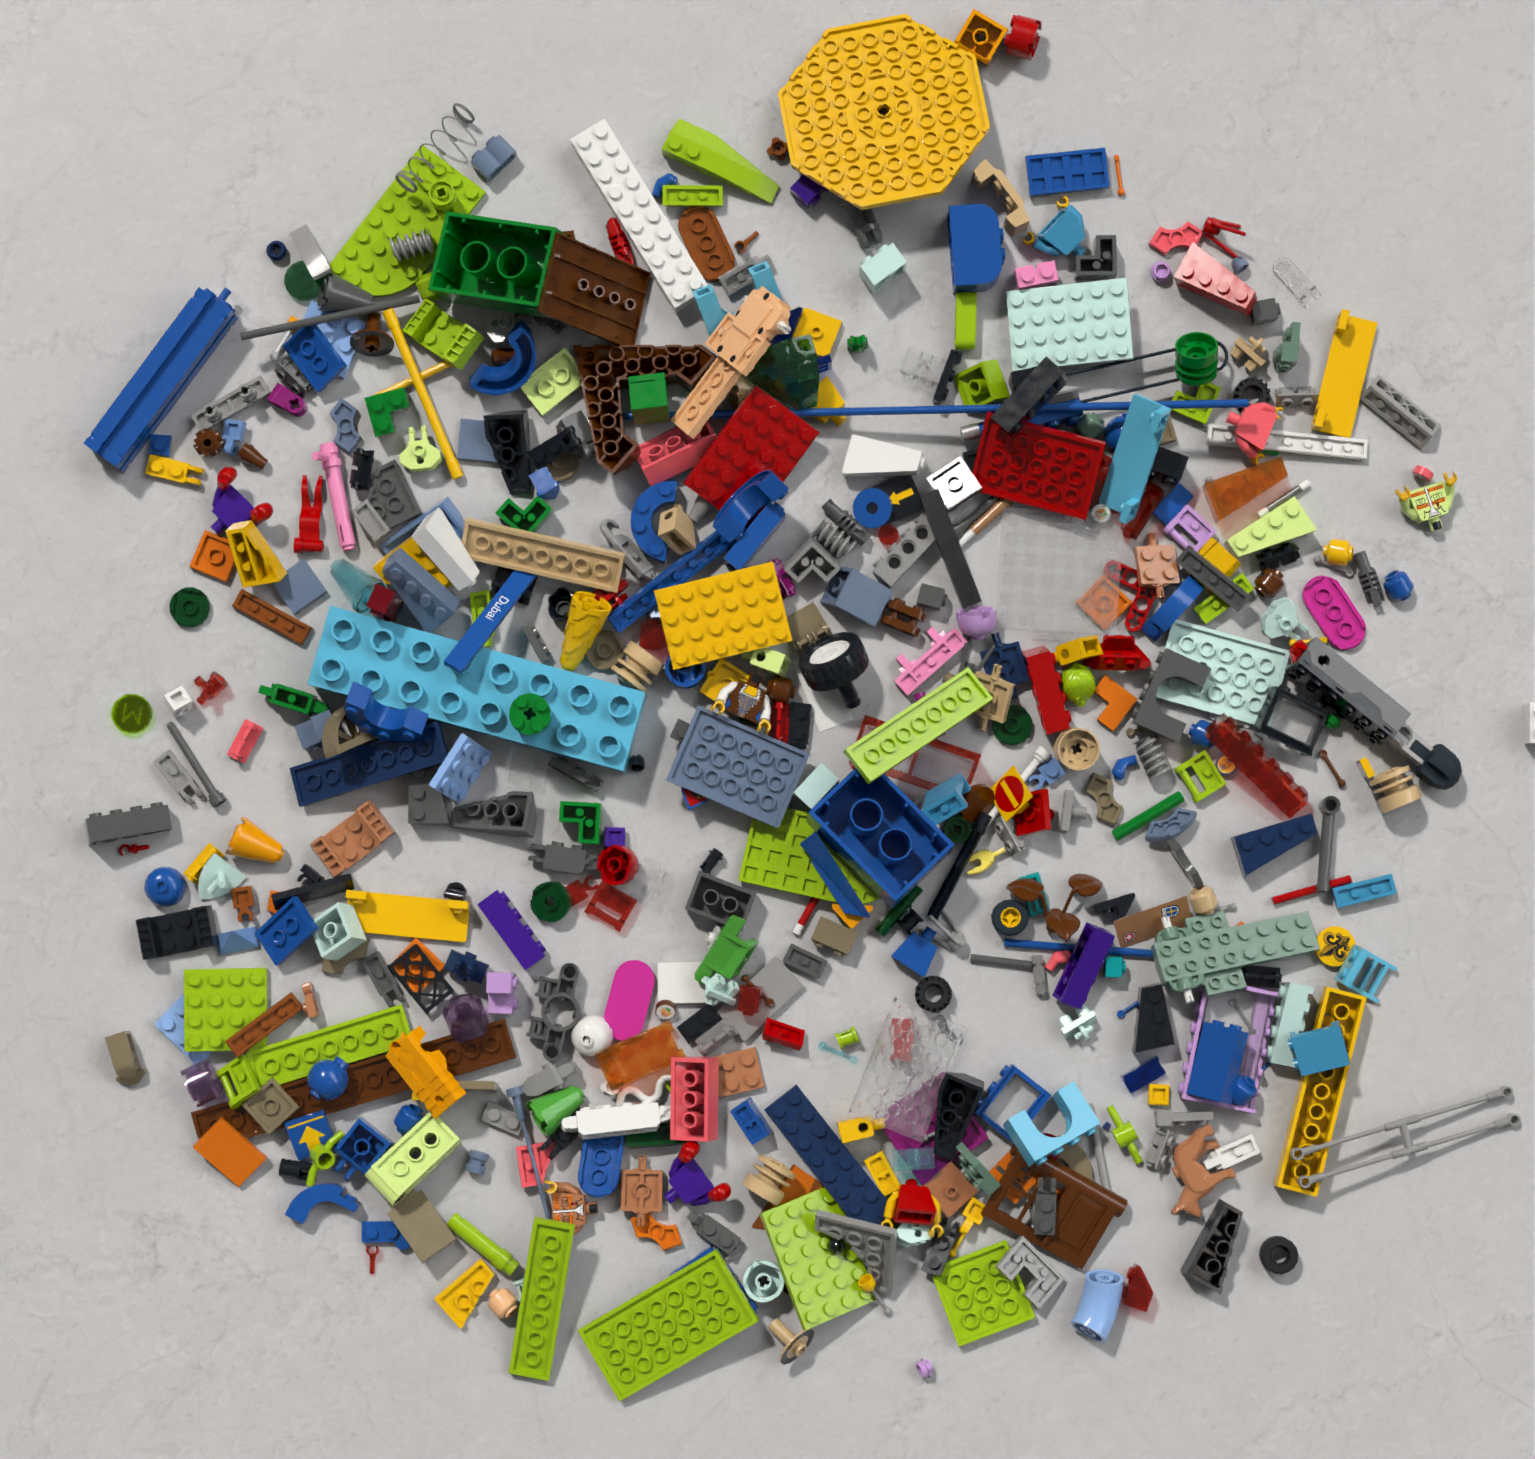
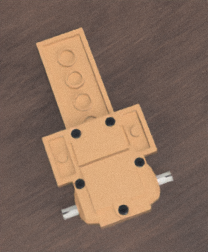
M763 286L760 289L752 290L749 296L745 295V299L742 298L743 304L734 315L728 312L705 342V345L718 354V357L671 419L675 425L693 439L702 430L707 420L714 414L721 401L726 398L733 385L738 382L739 377L742 374L747 376L754 369L755 364L771 343L768 341H771L777 334H789L788 330L791 331L788 321L791 307Z

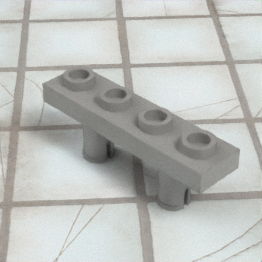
M260 375L246 384H241L239 388L213 403L205 405L204 408L193 413L191 417L199 431L204 428L209 430L269 396L271 392Z

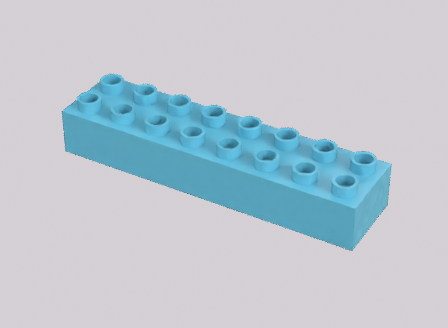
M330 606L308 681V685L313 688L347 697L354 681L372 689L371 694L373 698L384 706L393 709H406L411 706L429 714L427 719L626 774L647 699L645 692L483 647L463 673L459 674L444 665V660L459 641ZM527 693L537 694L549 704L552 711V721L543 733L537 736H526L512 726L509 718L510 706L520 695ZM530 710L529 713H526L528 720H531V717H535L536 714L533 713V710Z

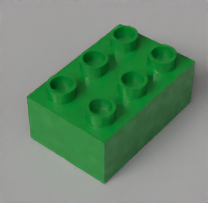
M446 211L428 290L449 303L549 318L537 313L538 304L542 295L543 282L546 277L547 264L550 259L555 234L557 232L563 235L566 234L557 227Z

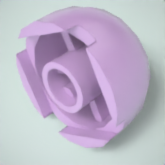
M990 606L970 607L971 610L966 612L965 608L956 612L958 627L965 635L972 636L973 640L984 639V636L990 634L997 624L996 608L992 610Z

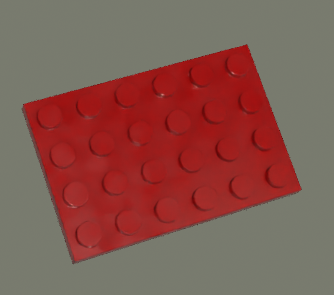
M754 385L683 484L720 510L736 490L761 471L769 469L784 482L820 432L758 386ZM763 506L757 510V514L753 519L748 520L747 524L745 525V529H747L751 525V523L755 520L759 513L764 509Z
M987 412L972 472L983 488L980 492L1086 520L1106 442L1026 422L1023 429L1017 435L1014 434L1010 437L992 421L991 416L994 413Z

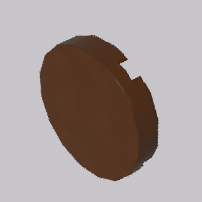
M980 783L971 786V790L962 795L967 801L968 807L960 811L959 814L968 822L977 821L981 811L987 814L994 804L995 795L993 790L987 785Z

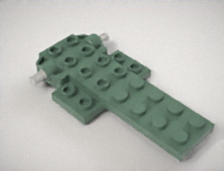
M1224 911L1214 912L1208 916L1200 915L1186 918L1184 920L1185 928L1172 926L1170 917L1167 916L1161 918L1164 929L1155 936V942L1151 947L1161 986H1167L1172 994H1184L1186 1004L1195 1002L1192 991L1196 988L1203 987L1206 998L1246 989L1247 985L1242 967L1318 952L1320 950L1308 911L1234 927L1228 926Z

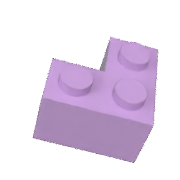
M487 972V1013L514 1014V1010H517L518 997H514V989H518V977H515V973Z

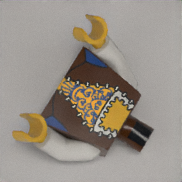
M751 672L747 682L738 679L737 682H731L722 688L716 702L710 707V711H713L715 707L719 709L718 716L726 710L757 724L759 723L757 732H760L761 727H765L766 734H768L771 728L769 723L771 714L769 697L764 689L758 687L762 676Z

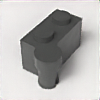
M579 410L561 419L556 426L557 434L573 425L576 430L574 432L576 437L580 438L582 442L580 446L569 452L570 455L574 456L576 461L579 459L587 461L593 458L596 453L590 424L582 411Z

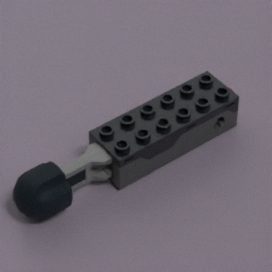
M1317 637L1307 643L1297 640L1289 649L1291 662L1285 668L1288 675L1293 680L1301 682L1308 692L1316 694L1324 705L1332 707L1340 718L1348 720L1355 730L1363 732L1371 743L1380 746L1386 742L1391 747L1399 750L1417 765L1415 775L1433 788L1446 790L1452 788L1459 781L1462 768L1457 756L1443 744H1436L1432 747L1414 733L1411 727L1405 723L1411 713Z

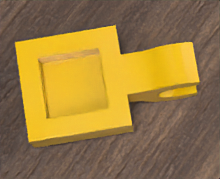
M974 1197L970 1199L961 1214L966 1218L958 1230L963 1235L968 1233L973 1223L979 1226L985 1217L981 1214L985 1204Z

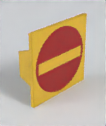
M1014 765L990 788L995 795L994 804L1006 823L1014 815L1021 814L1030 805L1028 801L1033 798Z

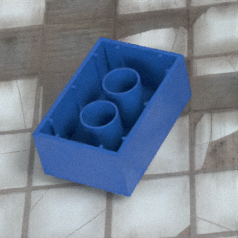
M856 768L808 812L806 820L821 838L891 909L951 853L954 847L951 840L885 774L868 784Z

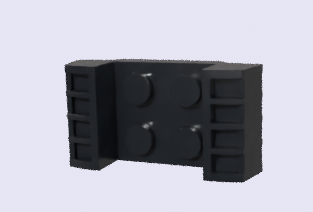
M212 905L136 920L143 961L219 945Z

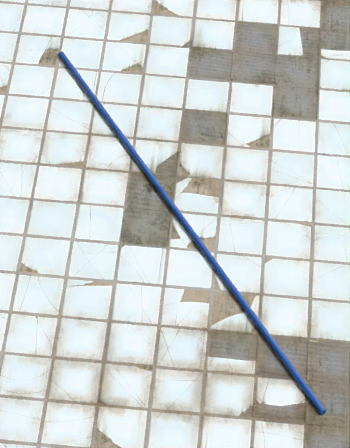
M1248 399L1155 401L1171 409L1248 407ZM1131 402L1046 403L1038 412L1128 410ZM1002 404L789 410L798 417L994 413ZM715 410L709 419L731 418L736 410ZM670 411V419H672L677 411ZM623 412L624 421L633 420L632 412Z

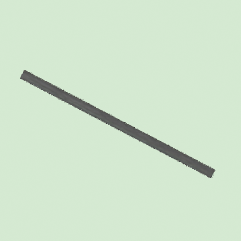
M419 295L241 332L240 337L241 341L390 308L420 303Z

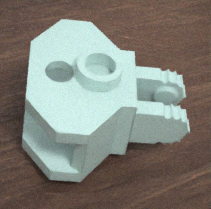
M1287 597L1273 600L1261 616V629L1271 639L1285 635L1297 641L1301 640L1300 636L1292 632L1296 626L1303 632L1309 630L1306 625L1298 620L1297 606Z
M898 1223L899 1225L896 1227V1244L908 1248L924 1244L927 1240H930L928 1231L933 1227V1223L932 1226Z

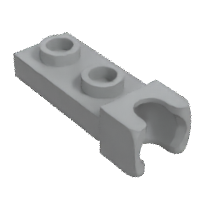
M1154 1109L1155 1125L1172 1126V1122H1175L1176 1125H1188V1121H1196V1124H1208V1120H1214L1213 1111L1171 1112V1109Z

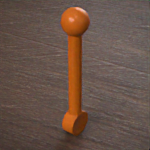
M1114 155L1119 187L1117 193L1119 196L1125 195V190L1122 187L1119 156Z

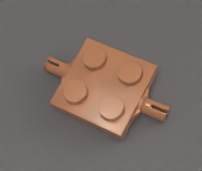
M1149 533L1147 535L1149 545L1136 546L1134 548L1139 587L1155 588L1157 600H1164V588L1180 584L1175 546L1157 544L1156 533Z
M638 1155V1168L622 1170L621 1211L637 1213V1226H640L641 1218V1226H645V1214L649 1212H662L663 1170L647 1168V1156L643 1155L642 1164V1155Z

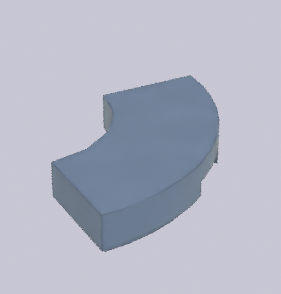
M1176 808L1174 813L1167 819L1151 821L1145 835L1146 841H1165L1182 834L1196 819V811Z

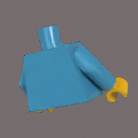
M1063 196L1062 200L1066 204L1061 205L1058 201L1056 202V207L1060 211L1036 235L1037 239L1034 238L1032 232H1027V235L1032 237L1030 241L1022 239L1025 245H1033L1034 248L1044 254L1067 256L1071 252L1075 257L1076 255H1083L1085 249L1080 245V242L1086 235L1084 233L1082 214L1072 205H1068V198Z

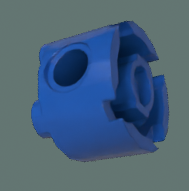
M669 654L665 663V671L672 684L678 688L688 689L699 685L704 679L706 666L704 662L673 670Z

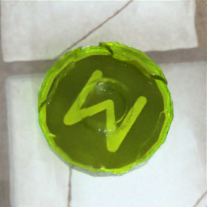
M126 694L114 703L111 710V718L120 731L127 734H137L144 731L150 725L152 708L144 697L137 694Z

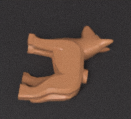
M1210 1124L1196 1129L1186 1140L1175 1147L1172 1156L1175 1167L1172 1168V1171L1177 1179L1181 1178L1184 1188L1177 1204L1171 1210L1173 1214L1182 1211L1200 1218L1202 1213L1198 1201L1209 1194L1224 1179L1236 1177L1232 1167L1210 1174L1197 1162L1207 1150L1220 1147L1216 1139L1204 1140L1205 1137L1215 1134Z

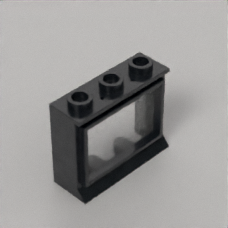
M1279 685V687L1271 686L1252 731L1263 733L1268 736L1267 738L1285 744V747L1301 752L1300 754L1303 756L1312 757L1313 748L1328 714L1331 712L1325 710V706L1321 703L1307 701L1308 697L1305 695L1291 693V689L1284 685Z

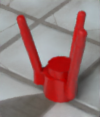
M1207 217L1202 231L1206 233L1205 238L1212 240L1232 257H1238V255L1213 235L1218 236L1222 229L1246 236L1245 232L1234 229L1241 228V225L1218 220L1214 217Z

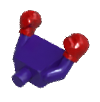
M224 467L217 476V489L212 503V512L218 519L210 527L218 535L233 523L252 520L257 527L268 520L273 514V507L270 503H262L254 508L230 485L237 477V471L232 467Z
M688 1141L683 1144L678 1156L672 1162L668 1173L670 1177L668 1182L673 1188L664 1194L670 1204L681 1198L685 1204L689 1203L692 1206L707 1205L711 1202H723L731 1195V1187L728 1183H721L715 1187L694 1158L700 1151V1145L695 1141Z

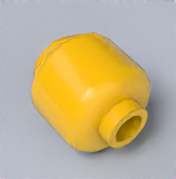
M1331 539L1328 545H1324L1323 557H1327V562L1330 565L1346 566L1348 562H1352L1354 546H1351L1348 540Z

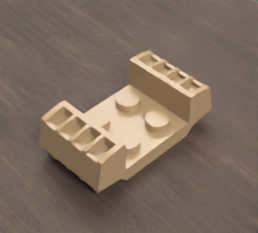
M984 159L973 173L972 183L977 192H980L992 184L991 188L997 197L1001 196L1004 200L1003 205L1005 209L1010 213L1005 217L1004 229L1012 236L1026 231L1030 219L1024 209L1025 202L1004 173L999 169H995Z

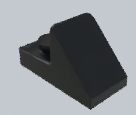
M1135 893L1094 904L1095 912L1101 911L1103 915L1113 912V907H1115L1118 918H1123L1126 916L1135 898Z

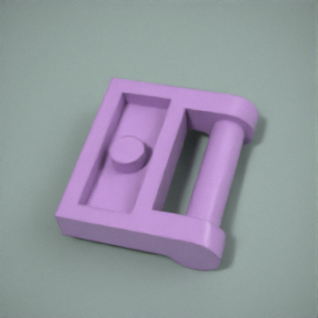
M1188 504L1162 530L1166 535L1169 534L1184 549L1190 545L1197 552L1217 532ZM1176 524L1197 542L1194 547L1173 528Z

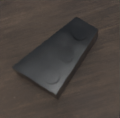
M1161 983L1139 987L1132 1052L1137 1053L1174 1045L1175 1042Z

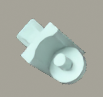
M717 973L712 978L704 976L701 979L702 983L705 984L704 996L706 997L707 1004L714 1006L718 1002H725L733 1006L737 1002L735 995L740 991V988L736 981L731 980L725 985L724 977Z
M1083 1004L1081 1009L1077 1008L1075 1010L1079 1019L1074 1022L1068 1014L1059 1018L1062 1027L1061 1031L1065 1039L1074 1035L1076 1040L1084 1037L1086 1041L1090 1040L1088 1033L1094 1030L1091 1024L1095 1023L1097 1019L1093 1010L1090 1011Z

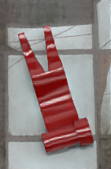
M307 475L302 477V508L299 518V537L294 538V553L324 551V541L319 540L323 476H319L316 483L313 507H311L308 494Z

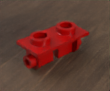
M781 702L770 703L771 714L769 723L771 728L768 736L788 744L790 704Z

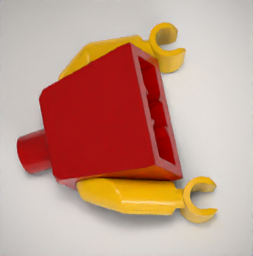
M908 1179L886 1201L883 1215L885 1221L881 1225H888L893 1228L891 1218H893V1222L930 1226L933 1223V1227L928 1231L929 1237H934V1229L938 1232V1238L942 1236L943 1228L939 1226V1222H941V1205L931 1195L927 1186H918L915 1179Z

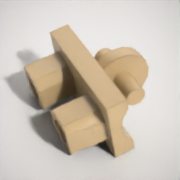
M1251 336L1247 340L1253 345L1251 347L1239 337L1234 342L1235 346L1230 354L1239 359L1244 353H1247L1251 358L1244 366L1251 372L1259 366L1262 367L1267 360L1256 349L1263 354L1266 350L1261 345L1264 339L1261 337L1257 341Z

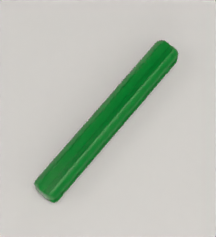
M1180 791L1175 792L1112 830L1113 837L1117 841L1121 840L1184 802L1183 795Z

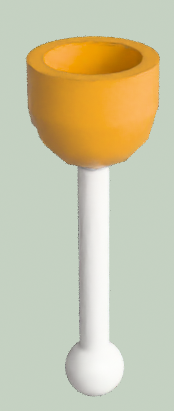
M291 315L287 323L297 321L298 319ZM299 329L290 330L286 333L275 352L270 354L271 360L278 358L277 354L291 333L297 332Z

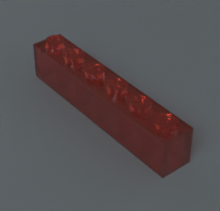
M1223 713L1206 727L1205 737L1289 819L1308 804L1307 790L1301 785L1298 786L1294 782L1292 775L1289 772H1284L1280 768L1279 763L1274 758H1270L1260 744L1256 745L1252 741L1250 734L1238 727L1234 718L1228 717Z

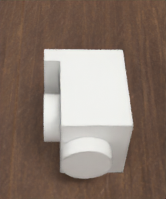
M183 686L164 695L166 706L174 718L186 715L192 709L191 703L193 702Z

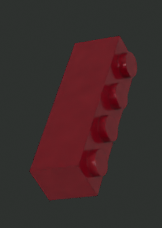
M376 584L366 607L370 609L369 613L375 616V618L395 623L404 601L396 592Z

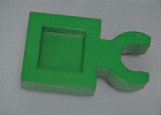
M853 335L850 336V339H847V351L852 350V353H860L868 348V339L865 335L854 337Z

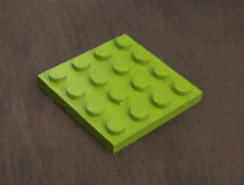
M267 968L184 969V1052L231 1050L225 1041L267 1010ZM267 1036L249 1050L267 1046Z
M1006 1239L947 1261L941 1278L932 1275L959 1347L1036 1318L1030 1302L1022 1295L1025 1292V1288L1019 1273L1012 1281H1008L994 1267L1009 1250Z

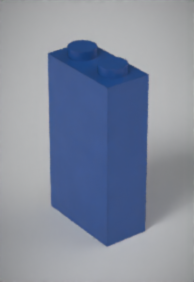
M768 502L724 556V563L733 571L746 568L784 522L785 509L776 502L774 504Z
M1212 1020V1023L1204 1022L1186 1093L1231 1105L1249 1033L1241 1031V1026L1230 1024L1229 1027H1224L1225 1022Z

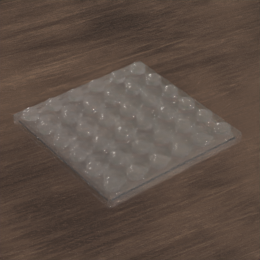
M1002 507L996 595L997 624L995 628L1115 636L1117 631L1123 523L1119 521L1121 514L1088 512L1087 518L1084 520L1043 509Z

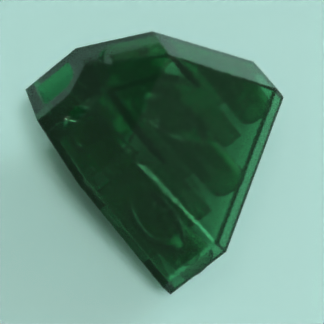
M811 334L790 338L769 346L766 353L755 364L754 369L747 375L748 382L758 386L763 391L797 411L816 407L819 369L817 353Z

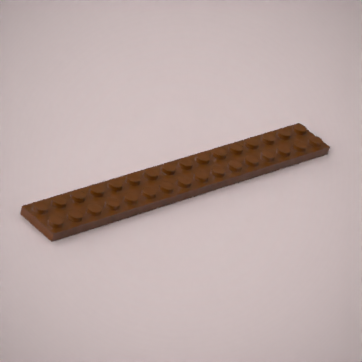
M506 1019L421 1043V1047L425 1051H441L446 1058L447 1070L453 1076L517 1058ZM386 1054L349 1065L346 1070L348 1086L340 1097L333 1100H323L321 1098L317 1100L311 1096L307 1078L281 1085L300 1106L285 1122L323 1109L327 1115L404 1092L411 1088L385 1057ZM229 1101L191 1112L198 1140L220 1117L224 1118L245 1138L266 1133L242 1105L236 1109H230ZM285 1122L277 1129L285 1127Z

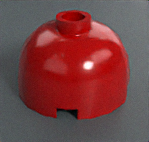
M611 845L607 849L602 850L597 862V869L602 875L601 879L608 885L614 886L627 884L633 880L639 867L638 858L630 848L621 845Z

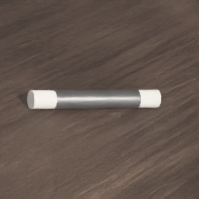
M1307 479L1257 511L1258 517L1262 518L1292 497L1311 486L1310 482Z

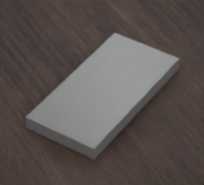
M777 956L750 980L768 998L774 1000L773 1006H768L766 1001L746 984L735 995L737 1002L733 1006L725 1003L717 1011L722 1018L727 1017L744 1042L765 1023L767 1017L770 1018L804 986Z

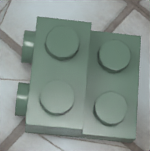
M1292 322L1286 328V331H1283L1282 343L1276 347V351H1273L1272 362L1275 363L1277 372H1288L1297 364L1301 322Z
M962 1142L956 1146L961 1153L958 1157L963 1161L960 1165L965 1169L963 1172L964 1176L970 1182L975 1180L972 1184L980 1193L984 1190L990 1196L1001 1184Z

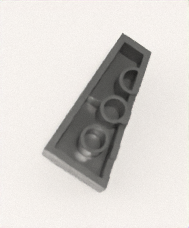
M163 802L150 804V808L143 809L141 805L130 807V811L122 812V809L109 811V815L102 816L101 812L89 814V818L85 819L89 846L96 845L98 841L107 843L118 840V838L128 839L137 837L139 834L149 835L170 831L172 825L168 805H163Z

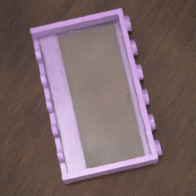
M1247 986L1244 990L1206 998L1204 988L1200 987L1197 989V993H1200L1199 1001H1195L1193 1013H1196L1195 1021L1191 1022L1189 1033H1192V1039L1186 1045L1188 1059L1187 1062H1183L1182 1066L1184 1079L1183 1082H1179L1178 1093L1181 1094L1180 1098L1255 1114L1254 1104L1259 1094V1089L1257 1088L1259 1078L1262 1077L1263 1069H1261L1263 1057L1266 1056L1267 1052L1265 1047L1267 1037L1270 1036L1271 1032L1269 1026L1271 1017L1274 1015L1275 1009L1273 1006L1275 996L1278 997V992ZM1212 1020L1225 1022L1224 1027H1229L1230 1024L1241 1026V1031L1249 1033L1239 1075L1251 1077L1255 1081L1257 1093L1246 1105H1229L1186 1093L1204 1022L1212 1023Z

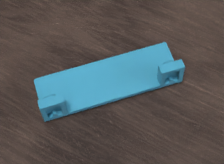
M1134 394L1099 499V503H1103L1106 507L1121 514L1119 521L1127 524L1136 517L1171 412V408L1139 394Z

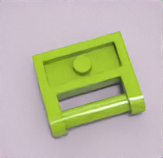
M1206 750L1174 768L1176 774L1179 773L1191 792L1194 803L1226 785L1225 780ZM1191 766L1205 789L1201 793L1186 771V768Z
M240 1055L216 1072L218 1080H221L228 1096L230 1109L240 1107L244 1101L261 1090L246 1055ZM229 1074H230V1076H231V1078H232V1081H233V1083H234V1085H235V1088H236V1090H237V1092H238V1095H237V1096H236V1094H235V1092H234V1089H233V1087H232V1085H231V1082H230V1080H229V1078H228Z

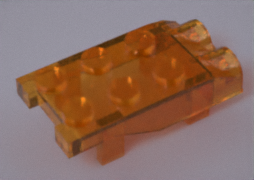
M670 1021L595 1053L611 1091L624 1088L670 1067L671 1057H686L683 1049L678 1050L671 1035L674 1029Z

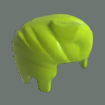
M1076 662L1062 672V689L1068 701L1073 702L1080 708L1085 706L1087 700L1096 691L1092 672L1088 667Z

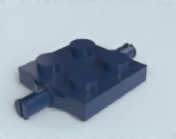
M999 632L991 634L995 649L983 666L984 672L991 675L994 664H999L1002 666L1000 678L1013 683L1015 686L1029 681L1019 641L1006 644L1001 642ZM989 649L979 652L981 661ZM1015 686L1011 700L1018 698Z

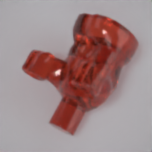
M215 671L210 674L208 681H205L201 676L194 680L195 685L202 687V693L196 699L201 705L207 700L217 697L220 691L228 686L227 681Z

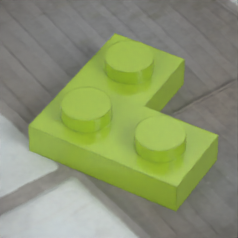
M1212 383L1200 385L1195 398L1176 390L1172 401L1216 400L1222 387ZM1213 408L1171 409V411L1206 425Z

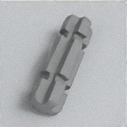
M1033 955L1031 959L1032 964H1034L1033 975L1036 984V994H1047V987L1044 983L1046 982L1044 966H1042L1043 956Z

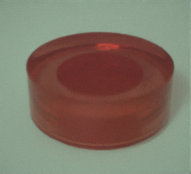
M893 525L882 526L878 533V538L884 545H892L899 536L898 530Z

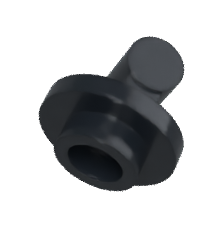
M459 882L450 883L444 891V898L464 901L467 890Z

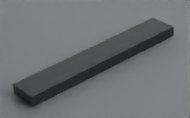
M934 489L918 496L961 608L964 609L981 602L982 600L939 489Z

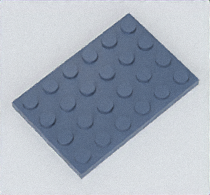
M698 705L666 781L779 829L810 754L727 717L718 716V713Z

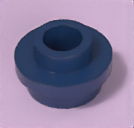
M272 241L267 246L266 252L271 260L280 261L286 256L287 249L281 241ZM276 248L280 249L279 254H274Z

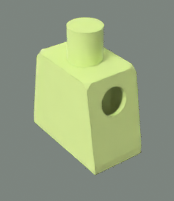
M766 647L742 653V658L750 660L749 664L754 668L774 676L785 677L791 660L785 654Z

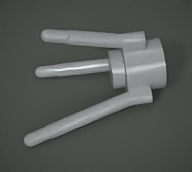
M943 911V915L954 929L951 933L937 919L929 915V919L947 935L945 939L947 943L936 936L933 938V941L941 944L948 951L952 949L957 952L966 942V939L963 938L964 934L958 929L946 911Z

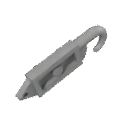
M604 519L600 524V530L613 546V549L625 553L624 562L638 578L642 577L648 581L655 578L654 565L628 536L626 537L621 534L614 536L607 528V524L617 528L618 524L614 520Z

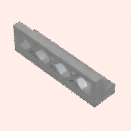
M1379 374L1360 396V400L1420 449L1427 444L1441 426ZM1378 383L1380 386H1382V387L1384 388V390H1382V389H1381L1379 386H1377L1376 384Z

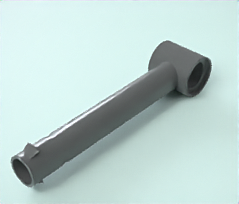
M1327 796L1319 803V810L1323 817L1317 885H1315L1318 892H1329L1331 887L1329 886L1335 813L1339 811L1341 805L1339 799L1335 796ZM1327 800L1334 803L1333 811L1325 808Z

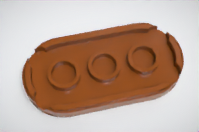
M691 206L685 209L679 218L678 230L686 249L703 278L710 282H719L717 277L733 269L735 266L734 254L714 212L709 208Z

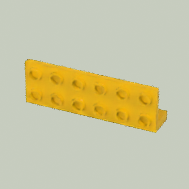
M1342 309L1337 316L1311 430L1350 438L1377 322L1349 316L1350 311Z
M346 890L345 898H348L347 904L353 905L364 933L456 942L467 941L471 902Z

